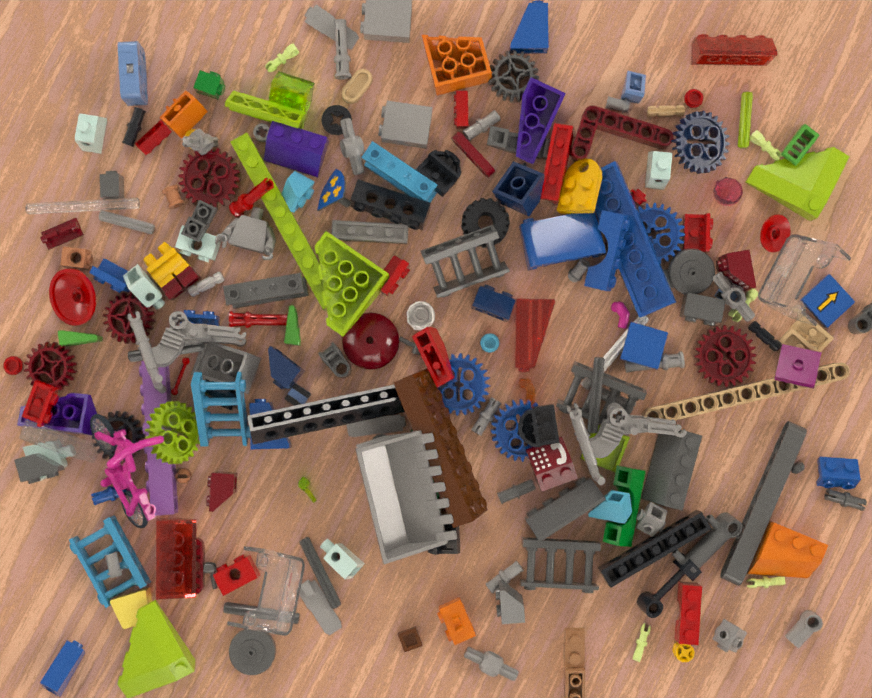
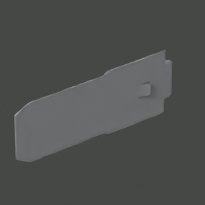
M315 5L314 8L309 7L304 15L307 17L304 22L335 41L334 20L337 19L318 5ZM346 26L347 49H352L359 36Z
M398 414L351 423L346 426L349 436L358 437L403 431L402 427L406 426L405 417Z
M307 580L299 585L301 589L297 591L308 609L311 610L324 632L331 635L342 628L341 621L331 608L315 580L312 582Z

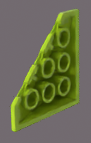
M835 147L826 148V151L815 153V151L806 153L796 166L786 158L765 166L763 164L757 165L753 168L745 183L808 221H812L818 218L826 205L850 156Z
M325 231L315 245V253L319 256L320 265H318L320 280L323 281L324 307H327L328 313L326 323L329 328L344 337L381 293L380 290L390 276L389 273Z
M156 600L144 605L137 611L136 618L138 620L136 627L132 629L129 640L131 645L129 652L126 651L122 665L124 667L122 676H119L117 683L126 698H131L178 681L195 671L196 659Z

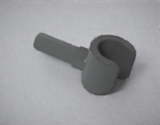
M403 337L399 338L400 342L413 347V354L421 355L415 343Z
M206 562L204 573H210L212 588L217 589V583L213 577L216 572V564Z

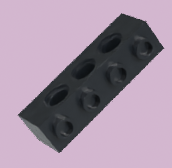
M359 179L350 199L351 207L358 212L365 211L371 213L376 218L383 217L389 219L392 223L407 225L413 230H423L431 206L430 202ZM368 199H375L376 202L370 203V202H368L367 200H368ZM391 204L394 208L388 209L385 206ZM409 210L412 214L406 215L404 211Z

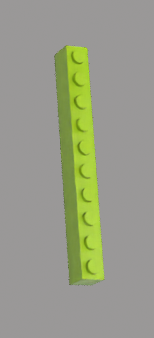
M245 133L230 142L254 186L261 183L265 178L273 181L274 188L261 198L324 311H327L322 297V291H324L323 281L320 280L318 272L320 262L285 202L281 191L248 133Z

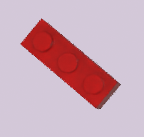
M456 91V94H454V102H456V106H454V113H456L454 125H456V129H467L468 91Z
M160 120L135 145L145 155L150 154L172 131Z

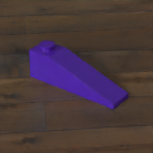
M532 77L522 96L516 157L534 164L566 93Z
M70 393L67 396L60 397L56 405L51 409L53 415L50 422L42 427H38L34 421L23 418L25 406L20 408L17 426L93 436L90 420L94 414H97V411L89 394Z

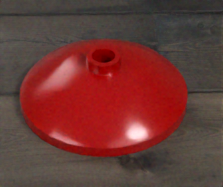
M73 268L60 270L54 275L49 287V298L55 314L68 325L78 326L87 323L92 318L96 309V293L91 281L84 273Z

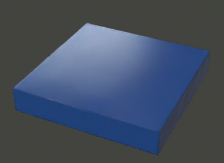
M630 322L620 359L658 370L668 332Z

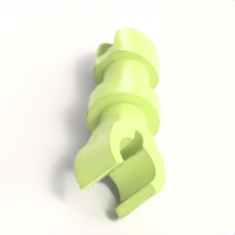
M293 43L290 44L282 54L279 53L276 59L269 61L265 68L268 69V72L275 71L280 64H285L287 59L298 55V49Z
M756 130L750 135V141L761 146V150L769 153L772 159L777 161L780 159L779 157H782L781 152L771 146V142L769 140L766 141L759 131Z
M752 289L746 293L747 300L745 302L748 306L752 300L754 301L757 298V290ZM731 309L728 313V316L734 317L732 320L735 322H739L742 319V316L736 309Z
M763 576L762 579L750 578L746 580V582H753V585H747L748 588L760 586L769 588V586L786 584L785 577L768 578Z
M646 623L641 627L639 639H636L637 646L632 658L638 662L641 661L644 647L648 644L646 640L651 631L650 625L648 630L644 631Z

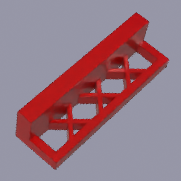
M558 123L553 125L540 199L553 201L555 205L559 203L574 136V128L571 125Z

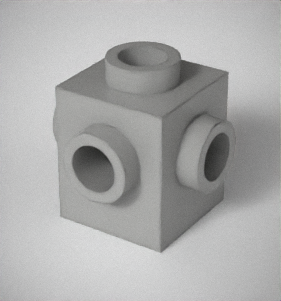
M650 502L644 510L641 509L638 512L636 528L654 537L658 531L661 532L666 524L667 510Z
M723 619L720 626L716 628L712 639L718 642L717 647L723 651L728 652L731 650L736 653L742 647L747 632Z

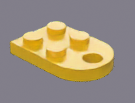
M578 160L566 171L557 206V211L560 214L594 213L602 181V170L594 160ZM585 166H589L585 172H582Z

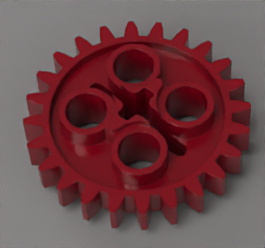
M212 148L204 155H200L198 151L194 150L195 156L193 157L188 154L189 162L183 160L186 166L179 168L183 171V174H179L178 177L183 179V181L178 184L185 186L181 192L188 193L185 198L188 200L192 198L191 203L194 205L201 200L209 205L213 204L216 208H218V203L225 206L224 200L226 199L231 202L229 196H236L233 190L240 189L236 182H240L241 179L236 177V175H239L241 172L234 170L238 167V164L232 163L234 160L232 156L227 158L228 153L226 151L221 154L220 148H217L215 152ZM207 162L208 167L205 170H200V164ZM220 168H226V173L223 176H218L217 174ZM212 175V176H213V180H212V179H209V181H208V180L206 179V177H207V176L210 177V176ZM201 180V187L194 188V182ZM220 186L219 193L212 194V188Z
M722 325L721 330L718 326H715L714 332L711 329L707 330L708 336L705 334L701 335L703 341H696L700 347L693 349L698 352V355L693 356V358L698 359L694 366L700 365L701 368L697 372H704L702 379L709 377V384L716 381V386H720L723 383L724 387H728L730 382L731 386H736V381L739 383L743 382L742 377L749 378L746 373L747 371H754L750 365L756 364L752 357H756L757 354L751 351L756 346L750 347L749 344L753 340L745 339L748 335L747 333L740 335V328L734 332V326H730L728 330L726 325ZM723 337L728 340L726 348L722 347L720 343ZM712 344H715L719 351L713 348ZM710 351L715 354V359L712 362L707 357ZM736 351H740L742 354L740 361L735 359ZM726 352H727L726 357H727L728 359L723 360V359H722V358H723V354H722V353H726ZM731 362L735 363L737 365V368H735ZM724 364L729 367V372L726 375L721 371Z

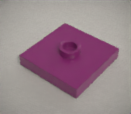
M782 344L774 380L814 389L822 352Z

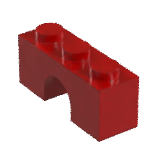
M679 581L677 601L679 602L680 611L679 619L675 622L674 639L679 644L699 645L702 586L694 582Z

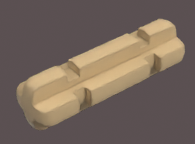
M674 105L658 106V108L656 106H649L647 108L648 117H673L674 115L682 117L685 114V107L683 105H677L676 107Z

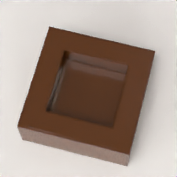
M416 626L398 633L404 653L423 646Z

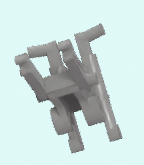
M138 311L135 312V319L132 318L131 314H128L130 326L137 340L136 345L139 346L138 350L141 352L147 372L151 377L154 388L161 394L166 392V387L162 384L163 377L159 375L158 367H168L181 354L184 344L192 343L197 345L202 342L232 344L239 347L246 344V332L242 335L238 334L240 327L193 324L188 321L187 316L183 312L176 311L170 315V327H166L160 343L156 347L151 348L140 313Z
M574 403V410H571L569 405L566 406L575 430L574 435L577 436L576 439L579 442L593 480L599 485H603L605 479L599 473L596 458L607 457L619 445L623 434L637 435L638 433L649 432L676 435L681 438L687 433L685 429L678 432L682 426L680 424L675 425L676 421L674 419L629 415L619 403H611L606 408L607 419L603 418L597 434L589 438L590 434L587 433L588 431L582 418V411L577 403Z

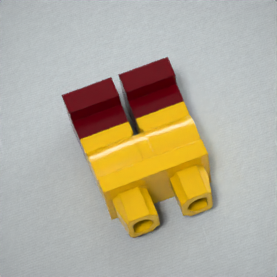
M163 242L157 248L163 255L157 260L150 253L143 260L148 267L146 270L158 283L167 298L173 301L186 291L185 288L192 286L201 277L177 249Z

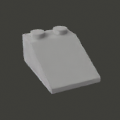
M203 342L204 349L199 352L191 375L194 372H202L203 379L209 381L235 382L237 372H241L242 380H246V391L244 393L248 394L261 358L219 343Z

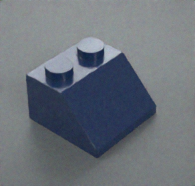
M513 161L492 192L500 204L530 216L540 202L545 175Z
M485 284L484 287H479L471 309L507 322L516 299H513V295L502 291V294L495 292L494 287Z
M270 346L268 348L270 374L275 379L273 383L280 389H291L305 371L276 347Z

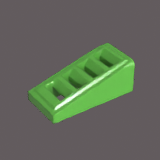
M803 124L781 155L796 166L820 135L808 125ZM801 134H804V135H805L806 137H808L810 140L807 141L806 139H804V138L801 136ZM797 139L805 144V147L798 143ZM795 145L802 151L798 152L792 146ZM789 150L792 151L795 155H797V158H793L787 152Z
M290 305L284 343L301 346L297 309L295 306Z
M58 331L59 345L65 347L103 341L102 336L95 334Z

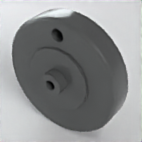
M694 248L678 252L671 259L668 266L670 283L677 291L683 294H699L705 291L713 282L712 278L715 275V266L712 259L705 252Z
M248 627L241 630L235 635L229 646V658L236 670L245 675H258L265 672L272 665L276 656V644L273 637L266 630L258 627Z

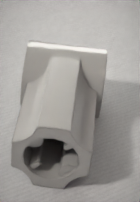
M806 610L785 637L799 649L814 632L822 628V619L815 612ZM811 617H815L814 623L808 625V620Z

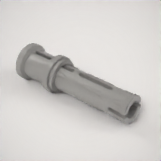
M337 19L334 20L336 56L334 57L336 74L334 77L335 79L344 80L352 77L351 73H349L351 58L347 52L346 20Z
M679 351L677 354L669 355L663 353L659 368L663 370L674 367L684 368L683 352ZM628 361L624 362L626 373L652 369Z

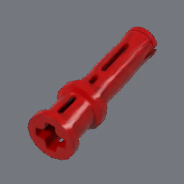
M265 178L250 192L241 194L237 201L229 204L230 213L240 218L246 210H251L257 200L274 188L273 181Z
M230 311L229 327L245 326L249 328L251 325L286 326L288 314H251L249 311L245 313Z

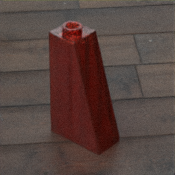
M516 299L514 368H518V372H530V369L535 368L555 305V299Z

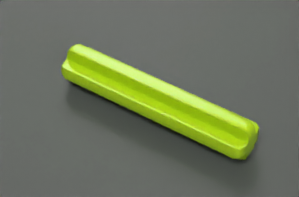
M743 92L741 94L739 148L749 147L752 92Z

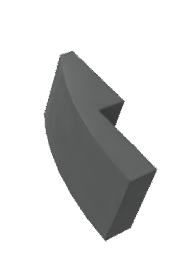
M199 200L192 217H188L181 234L200 242L213 221L218 208Z

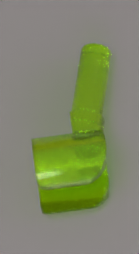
M303 476L298 481V486L314 503L317 500L310 489L307 488L311 482Z

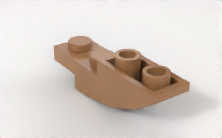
M565 628L563 652L564 697L585 698V629Z

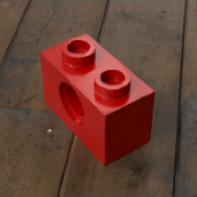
M242 554L233 559V564L228 566L225 563L216 568L217 572L213 577L223 596L260 576L251 555L245 557ZM232 569L240 571V578L232 576Z

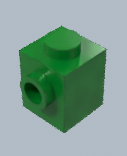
M200 70L193 88L199 94L219 100L220 95L224 94L226 86L220 74L213 71L207 73Z

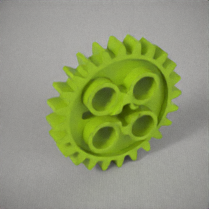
M180 401L162 403L160 407L154 408L155 413L149 414L152 421H146L150 428L145 429L146 432H149L145 439L164 436L163 443L149 446L153 447L151 454H157L156 459H162V463L182 464L183 461H189L188 457H194L192 451H198L196 444H200V441L198 440L197 421L194 418L196 414L191 412V406L186 407V403H180Z

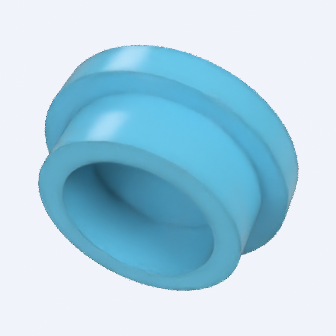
M492 333L485 334L480 341L481 348L489 353L496 351L499 347L498 337Z

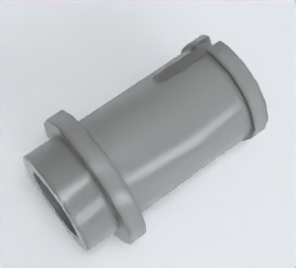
M608 96L605 108L622 111V114L624 112L628 113L630 101H627V98L622 100Z
M580 259L577 265L569 270L568 278L572 282L581 281L582 275L590 267V263L586 259Z
M117 552L105 555L109 570L107 575H110V578L121 576L123 569L120 568Z

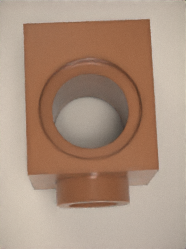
M63 246L61 266L89 270V266L93 263L91 251ZM80 254L81 261L75 263V256Z

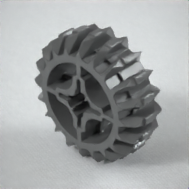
M516 50L513 51V55L506 51V57L499 54V60L494 59V65H490L492 79L488 81V84L493 85L491 88L492 92L498 90L496 93L497 97L501 94L503 95V101L510 97V102L512 103L514 97H516L517 101L520 102L521 95L523 96L527 84L519 89V81L527 76L529 80L531 77L539 80V76L535 75L539 70L538 68H533L536 64L535 61L529 63L530 56L523 58L524 52H521L520 56H518ZM514 63L521 65L525 70L516 68ZM507 64L508 71L498 77L499 70ZM511 71L514 76H517L516 82L513 77H510ZM502 84H509L512 90L505 88Z

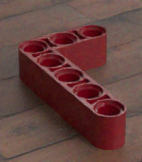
M591 105L584 110L570 151V157L575 162L586 159L596 129L661 150L669 147L672 143L671 140L674 139V135L669 129ZM591 112L595 115L596 119L590 120L586 114ZM605 119H612L614 125L608 126L605 123ZM623 124H629L632 131H625ZM583 130L588 131L589 134H590V137H589V138H584V137H582L581 131H583ZM641 130H647L650 137H644L641 134ZM661 135L666 136L668 143H662L659 137ZM581 148L584 151V155H576L575 149Z

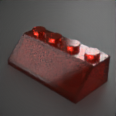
M701 34L695 37L691 44V65L767 66L777 56V49L773 39L766 38L764 35L747 38L746 35H737L735 37L717 35L716 37H709L707 34Z
M156 518V600L196 598V519Z

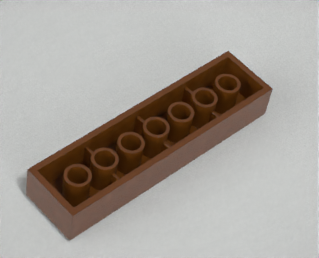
M427 368L393 382L412 430H421L422 434L433 433L434 442L424 443L426 450H437L438 458L428 460L429 466H441L442 474L432 476L434 483H445L446 490L439 492L441 498H448L450 506L445 509L447 514H451L454 522L451 523L453 528L473 522L488 510L487 502L482 497L478 481L474 478L472 466L467 461L465 449L458 439L457 430L451 422L449 410L444 405L441 391L436 387Z

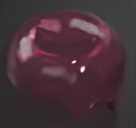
M725 177L716 181L713 194L719 204L732 206L741 200L743 189L736 179Z

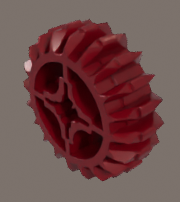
M132 292L129 293V296L127 293H122V299L116 295V302L113 300L109 301V304L112 306L111 308L105 307V310L109 312L108 314H103V317L108 318L103 324L109 325L106 332H112L111 338L117 337V342H122L124 339L125 344H129L131 340L133 344H136L137 340L134 332L131 333L133 329L130 326V322L122 318L127 317L130 313L132 317L136 318L134 303L141 308L143 327L146 336L150 335L147 329H154L153 326H150V322H156L155 319L151 318L156 313L149 311L152 309V305L147 308ZM127 304L125 310L121 314H117L120 307ZM116 320H120L123 323L124 333L118 328Z
M45 342L44 345L38 344V349H31L33 355H26L30 361L24 362L25 365H28V369L23 371L29 373L26 377L27 380L33 379L30 383L31 386H33L34 381L38 380L59 388V391H63L64 386H70L68 380L74 381L75 378L71 374L77 373V370L73 369V366H77V362H72L71 360L75 358V355H69L71 350L65 349V346H58V342H53L52 344ZM48 352H55L62 359L54 360L52 356H49ZM41 359V362H42V363H41V366L38 368V363H39V360ZM50 364H55V365H53V367L51 368V371L48 370V368L51 367ZM64 366V371H63V374H62V376H61V375H60V369H61V367ZM47 374L53 380V383L45 382L40 376Z

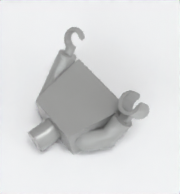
M253 207L250 217L241 215L240 218L232 221L221 234L216 236L215 244L222 241V248H225L228 241L232 246L268 255V257L262 256V259L271 260L273 258L272 253L276 238L273 228L269 226V223L261 220L264 210Z

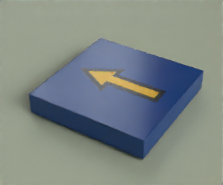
M827 274L800 299L825 328H828L855 303L851 296L830 274Z

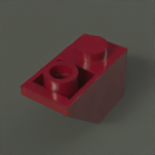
M212 472L211 476H208L207 486L210 487V495H207L206 506L209 507V512L217 510L237 492L238 473Z

